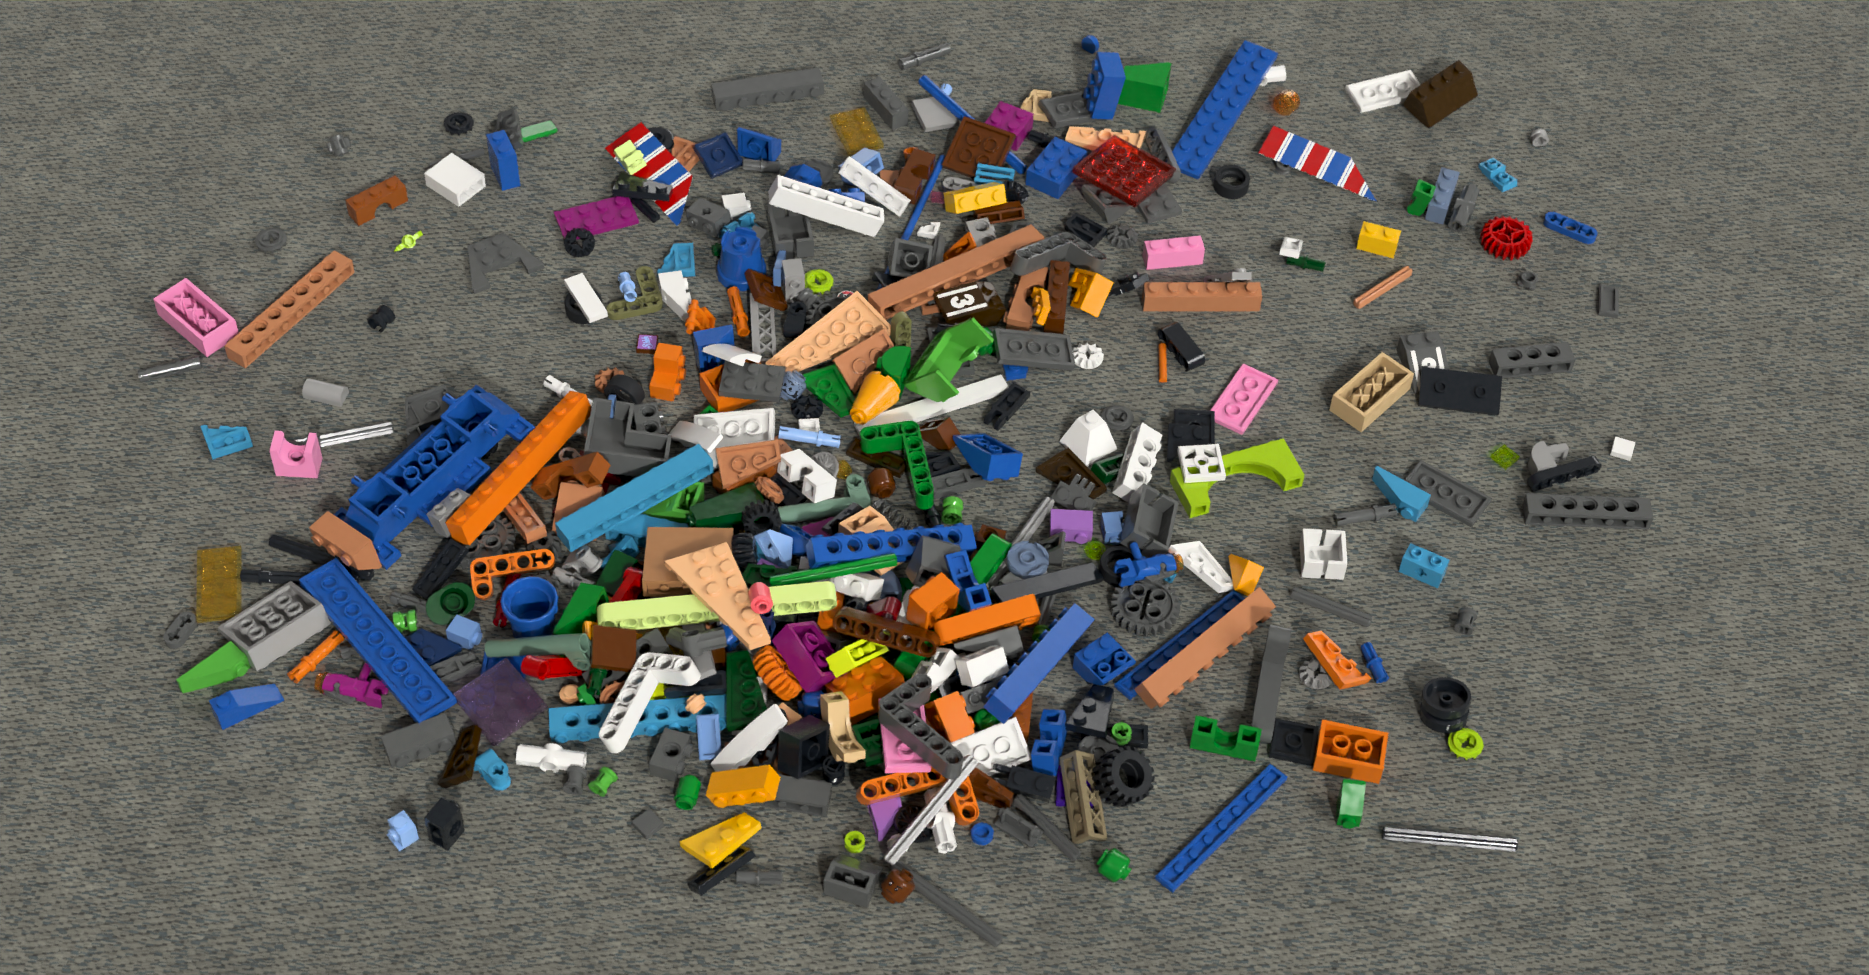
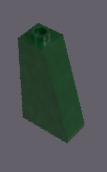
M755 482L746 484L691 506L689 516L686 518L687 526L692 528H733V530L744 528L741 519L742 511H745L747 505L751 507V502L757 504V500L761 499V503H763L764 498L757 489ZM759 517L754 523H764L768 520V517Z

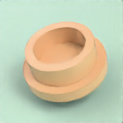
M568 684L562 687L559 693L561 701L565 704L577 703L579 701L576 695L579 693L578 686Z
M697 694L692 695L686 701V711H690L692 714L699 712L706 705L705 697L702 694L698 696Z

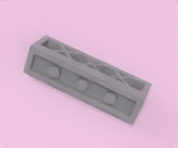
M750 293L752 353L761 355L767 350L773 357L776 355L774 308L770 307V311L763 315L758 311V308L769 306L754 301L753 295ZM764 320L771 324L766 330L759 326ZM765 335L772 339L767 345L760 341ZM761 358V364H765L770 358Z

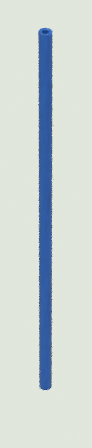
M939 156L901 239L909 240L942 170V163L946 156ZM887 267V269H886V271H885L886 274H889V268H888V267ZM880 283L877 290L883 288Z

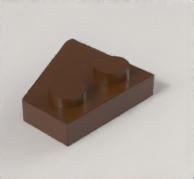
M975 767L969 774L975 798L998 808L1010 809L1014 793Z

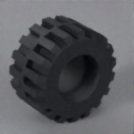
M1130 746L1120 747L1101 755V758L1095 762L1097 766L1093 767L1095 776L1092 777L1093 782H1096L1095 790L1100 792V798H1105L1107 804L1113 803L1115 807H1124L1144 800L1143 798L1147 797L1150 794L1149 791L1153 789L1151 782L1155 781V776H1152L1154 769L1149 765L1151 763L1149 758L1145 759V754L1142 751L1138 752L1137 748H1130ZM1120 768H1122L1127 775V786L1122 782L1120 778Z

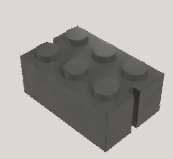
M767 203V219L775 259L779 250L786 251V259H792L793 255H796L797 258L814 256V238L809 216L788 210V217H785L784 208Z
M1144 483L1130 495L1120 544L1130 548L1129 545L1131 543L1137 542L1141 554L1149 558L1153 555L1165 554L1169 551L1179 502L1162 494L1149 506L1148 504L1159 495V491Z

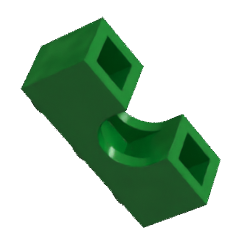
M1196 715L1190 748L1256 761L1262 729L1240 724L1237 731L1226 732L1218 728V720Z

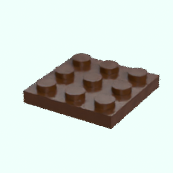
M964 116L942 163V167L973 179L976 177L975 173L978 163L1003 167L1016 135ZM980 176L983 179L997 180L991 177Z

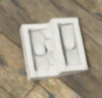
M713 344L704 347L702 352L740 366H744L746 359L760 363L762 357L730 344Z

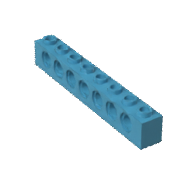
M727 694L704 696L706 705L695 714H692L690 711L687 712L685 709L686 701L690 697L649 700L640 718L642 721H638L630 738L635 735L644 734L655 736L658 733H663L665 728L679 732L691 731L697 733L696 715L719 714L720 731L727 728ZM614 703L549 708L551 742L566 743L568 740L585 742L590 739L600 738L599 731Z

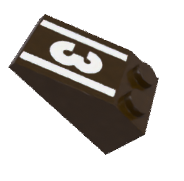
M974 281L933 294L947 323H961L974 317L981 326L993 327L997 326L1006 311L991 282Z

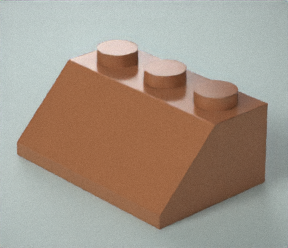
M329 511L309 527L313 542L319 547L321 545L325 547L332 556L337 555L347 566L351 565L357 570L380 569L382 567L372 540Z

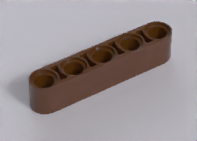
M850 607L841 608L833 619V627L840 633L922 657H932L940 645V637L933 631ZM840 617L847 618L849 623L843 622ZM861 623L868 624L870 629L864 628ZM882 629L889 630L891 635H886ZM903 635L910 636L912 641L905 640ZM924 642H931L933 644V647L926 646Z

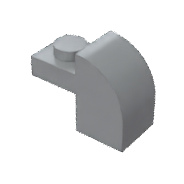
M1544 441L1535 444L1528 460L1530 474L1533 475L1537 472L1557 466L1556 462L1565 461L1569 451L1567 444L1547 446Z

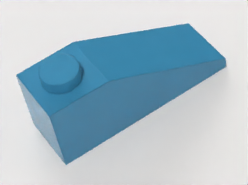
M1379 466L1375 467L1372 481L1391 504L1395 503L1397 507L1395 510L1405 519H1411L1416 522L1428 507L1431 494Z

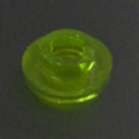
M1090 541L1086 544L1084 551L1090 559L1098 560L1103 552L1106 551V548L1099 541Z

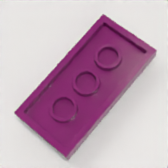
M615 196L554 212V217L563 239H565L567 232H570L573 228L578 229L582 227L585 230H589L592 235L639 224V219L629 197Z

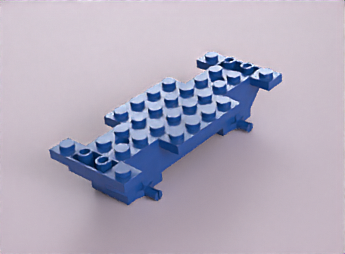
M477 384L457 399L446 393L442 400L450 406L440 416L442 421L436 427L432 424L373 478L364 482L357 475L351 479V483L357 486L358 490L348 499L350 502L348 511L341 507L333 515L372 540L381 565L387 570L402 556L400 551L389 543L416 517H419L433 527L426 514L435 505L439 504L457 488L470 493L492 472L491 467L480 460L482 456L506 434L521 443L535 426L522 418L517 411L492 393L486 392Z

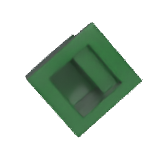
M1418 179L1413 194L1410 197L1407 212L1412 215L1421 216L1433 198L1436 186Z

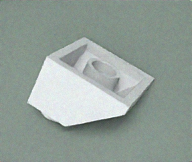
M1094 410L1077 418L1060 440V443L1065 448L1068 447L1086 466L1117 450L1106 422Z

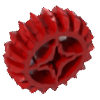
M1503 215L1500 218L1495 216L1493 219H1489L1483 226L1480 234L1481 245H1484V250H1489V255L1494 253L1495 258L1502 256L1504 260L1508 257L1510 261L1513 258L1518 260L1521 256L1524 257L1530 250L1533 241L1532 231L1529 230L1528 225H1524V221L1519 222L1517 218L1512 219L1510 216L1505 218Z

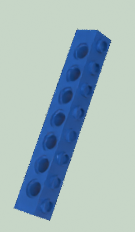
M957 523L949 527H944V525H936L932 528L919 526L912 530L897 528L889 532L884 530H876L872 533L859 531L852 535L837 533L829 537L815 535L808 541L805 548L809 567L812 569L891 553L896 554L897 562H908L911 560L922 535L952 543L949 541V537L954 541L953 544L961 547L960 551L966 550L968 556H971L977 549L972 525ZM888 542L892 543L895 548L890 547ZM868 544L872 545L875 550L869 548ZM848 546H851L854 551L849 550ZM827 547L831 548L834 553L829 552Z

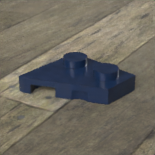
M422 628L405 637L429 667L445 661L462 651V647L459 644Z

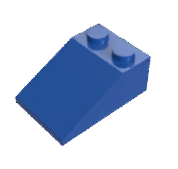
M985 433L953 435L955 444L972 470L981 475L982 479L993 481L994 478L1009 480L1010 477H1019L1023 453Z

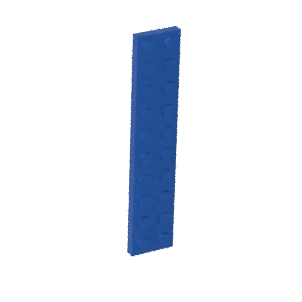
M1246 40L1243 42L1172 151L1181 173L1199 180L1277 59V52Z
M337 558L299 579L300 585L308 594L322 603L331 622L416 723L435 717L457 703L456 697Z

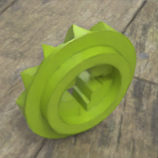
M815 269L805 274V288L812 289L814 294L819 292L824 294L825 291L830 292L833 286V277L829 272ZM815 278L821 282V285L815 283Z
M1462 728L1451 733L1447 743L1450 747V752H1454L1457 758L1464 757L1466 760L1469 758L1475 759L1481 754L1484 746L1481 736L1469 728ZM1469 739L1468 746H1466V748L1463 749L1462 743Z

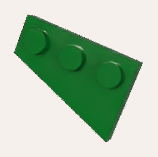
M835 364L803 374L806 378V388L817 396L819 400L840 418L850 415L855 398Z

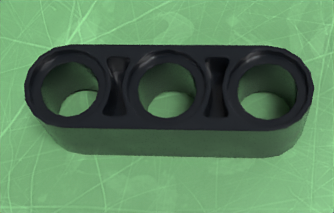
M1178 322L1158 329L1159 339L1165 342L1166 348L1170 353L1173 352L1174 358L1181 366L1183 365L1186 368V372L1205 364L1203 352Z

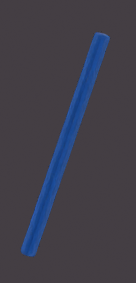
M923 75L918 80L919 84L960 121H962L964 116L974 119L926 75ZM1009 151L1005 161L1019 174H1023L1027 170V166Z

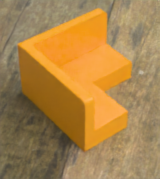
M1076 268L1068 286L1077 289L1070 306L1098 317L1114 282L1098 273Z

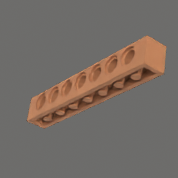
M335 250L326 256L316 267L312 268L309 273L298 280L294 286L284 292L279 299L224 345L227 358L244 368L248 367L355 273L352 260Z

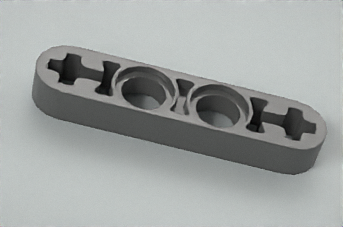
M1150 127L1145 134L1147 145L1164 181L1174 184L1180 179V168L1163 131L1156 127Z

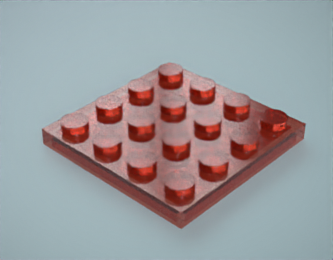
M1113 135L1075 165L1072 173L1110 193L1112 196L1119 198L1128 205L1136 207L1169 180L1176 171V168L1122 138Z

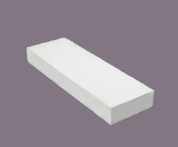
M583 273L564 280L567 289L589 323L608 317L607 310Z

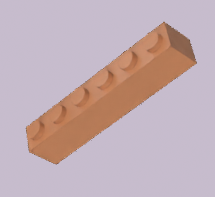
M1146 282L1143 284L1142 291L1143 311H1260L1262 301L1260 282Z

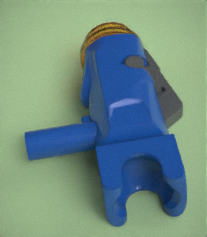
M1133 542L1129 546L1134 560L1131 561L1128 558L1116 561L1114 573H1123L1119 582L1120 587L1133 585L1135 581L1146 580L1152 584L1178 574L1179 571L1183 570L1184 564L1182 556L1175 553L1156 554L1149 558L1142 557L1137 542Z

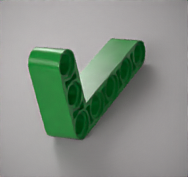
M903 421L864 427L860 431L861 450L864 453L873 454L903 449L915 504L919 509H930L934 504V487L919 425L914 421Z

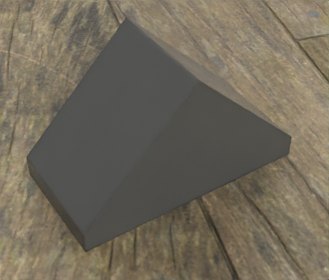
M1064 531L1037 542L1048 552L1049 565L1062 567L1066 537Z

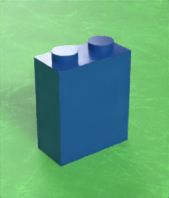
M505 130L486 134L490 166L502 191L520 186L517 156Z

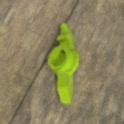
M419 231L413 236L410 234L403 236L402 243L395 248L394 252L400 251L403 248L414 247L416 239L421 237L423 233Z

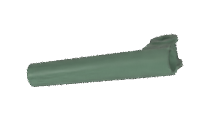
M857 474L849 475L846 479L845 497L778 507L781 522L790 523L835 517L853 502L859 504L864 509L872 506L864 479Z
M585 633L488 640L485 644V653L488 657L565 654L575 668L587 671L590 670L591 641Z

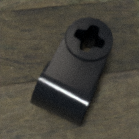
M796 301L790 304L787 318L784 322V337L797 338L806 331L807 307L805 303Z

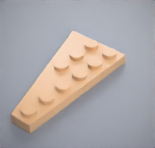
M856 291L765 362V364L785 366L786 371L796 370L799 372L841 355L882 329H885L888 336H890L891 325Z
M727 542L665 561V567L669 571L672 570L677 575V578L682 583L684 582L691 589V592L711 612H714L719 617V620L724 625L726 624L749 650L771 644L770 636L760 614L755 613L751 609L748 596L749 590Z

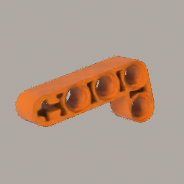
M539 549L477 558L470 565L473 592L478 599H490L494 594V577L551 569L555 564V556L548 549ZM544 554L551 558V560H548V564L544 565L542 561L536 562L537 566L534 567L533 555H535L536 560L542 559ZM522 557H527L530 560L526 568L518 566V561ZM500 560L508 562V567L504 571H499L496 568ZM479 563L486 565V571L483 574L475 572V567ZM482 584L489 586V592L484 596L478 594V588Z

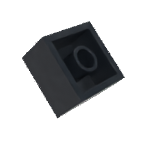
M808 715L780 729L778 770L799 779L822 767L823 761L828 757L830 724Z

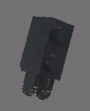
M1001 764L993 765L992 769L995 771L1009 774L1008 781L991 777L1014 794H1023L1025 797L1049 803L1056 777L1014 765L1012 767Z

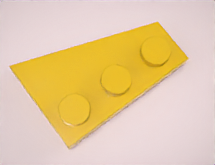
M744 812L680 841V847L713 868L762 829L761 823Z

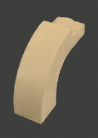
M842 691L821 694L822 721L830 724L829 748L836 761L843 760V762L854 763L859 759H865V749L856 740L852 731L849 699Z

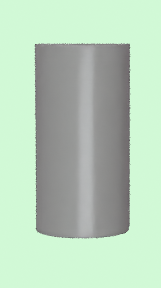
M311 378L306 379L302 390V395L305 399L338 407L343 405L349 394L348 387Z

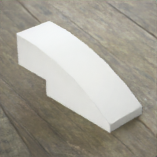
M938 648L929 662L921 661L912 677L917 674L928 675L932 680V693L952 674L957 667L955 660L960 657L951 649Z

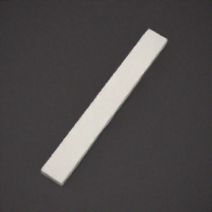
M997 375L957 388L959 391L958 395L949 398L945 402H935L926 398L882 412L866 424L862 425L854 422V427L860 436V431L867 426L903 421H923L1003 395L1009 386L1002 375Z

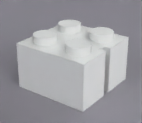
M1303 529L1300 540L1301 577L1321 578V575H1324L1325 579L1344 580L1347 568L1345 531L1326 530L1323 546H1319L1322 530Z

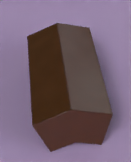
M1020 200L973 210L975 220L988 217L990 224L1025 219L1024 208L1021 206Z

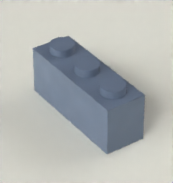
M1441 168L1433 198L1428 205L1425 220L1444 224L1460 172Z

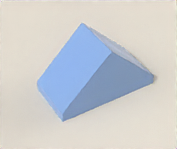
M770 529L754 535L769 562L781 568H789L791 566L793 537Z

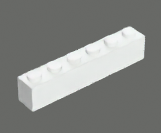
M777 175L769 189V204L864 235L875 237L884 223L883 208L787 177Z

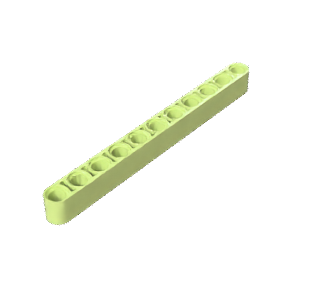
M829 581L769 587L773 601L771 609L774 612V616L828 611L837 606L835 585ZM694 594L611 602L597 607V625L632 630L720 621L719 617L714 612H711Z

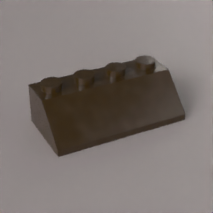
M1458 60L1410 91L1403 105L1429 129L1478 96L1472 72Z

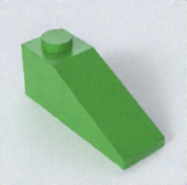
M230 641L176 680L180 691L187 693L241 677L247 673L250 664L247 656Z

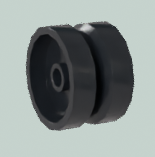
M1439 677L1430 680L1422 690L1420 719L1425 726L1440 733H1453L1461 730L1466 726L1469 718L1471 691L1467 685L1454 678Z

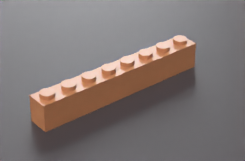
M1259 587L1134 690L1149 708L1152 709L1156 705L1161 708L1170 700L1167 697L1171 693L1174 695L1178 694L1185 688L1183 686L1185 681L1191 683L1200 676L1198 671L1201 668L1204 671L1214 664L1213 658L1217 656L1220 659L1229 652L1227 647L1230 644L1235 647L1243 640L1241 635L1245 632L1248 635L1258 628L1256 623L1259 620L1264 623L1272 616L1270 611L1276 606Z

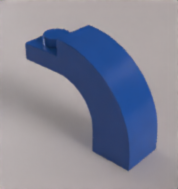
M963 550L945 555L944 558L950 574V580L960 589L958 603L965 612H971L990 606L992 602L986 583L978 584L967 551Z

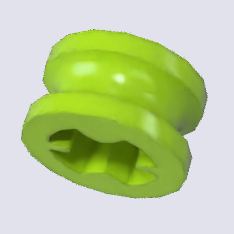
M851 831L845 836L844 845L848 852L859 853L864 849L865 837L861 832ZM858 839V843H856V846L851 845L850 840Z

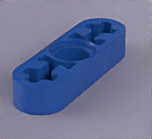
M1548 212L1545 215L1543 223L1547 228L1585 244L1595 242L1597 231L1593 227L1556 212ZM1570 226L1573 227L1575 230L1571 231L1566 229V227Z

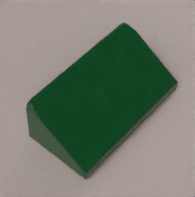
M614 550L596 585L603 586L608 595L614 596L623 582L625 570L629 567H635L638 560L621 551Z

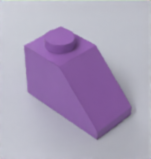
M893 787L886 788L888 791L894 792ZM867 792L866 796L873 797V792ZM900 797L867 805L878 841H883L894 824L896 813L899 811V808H902Z

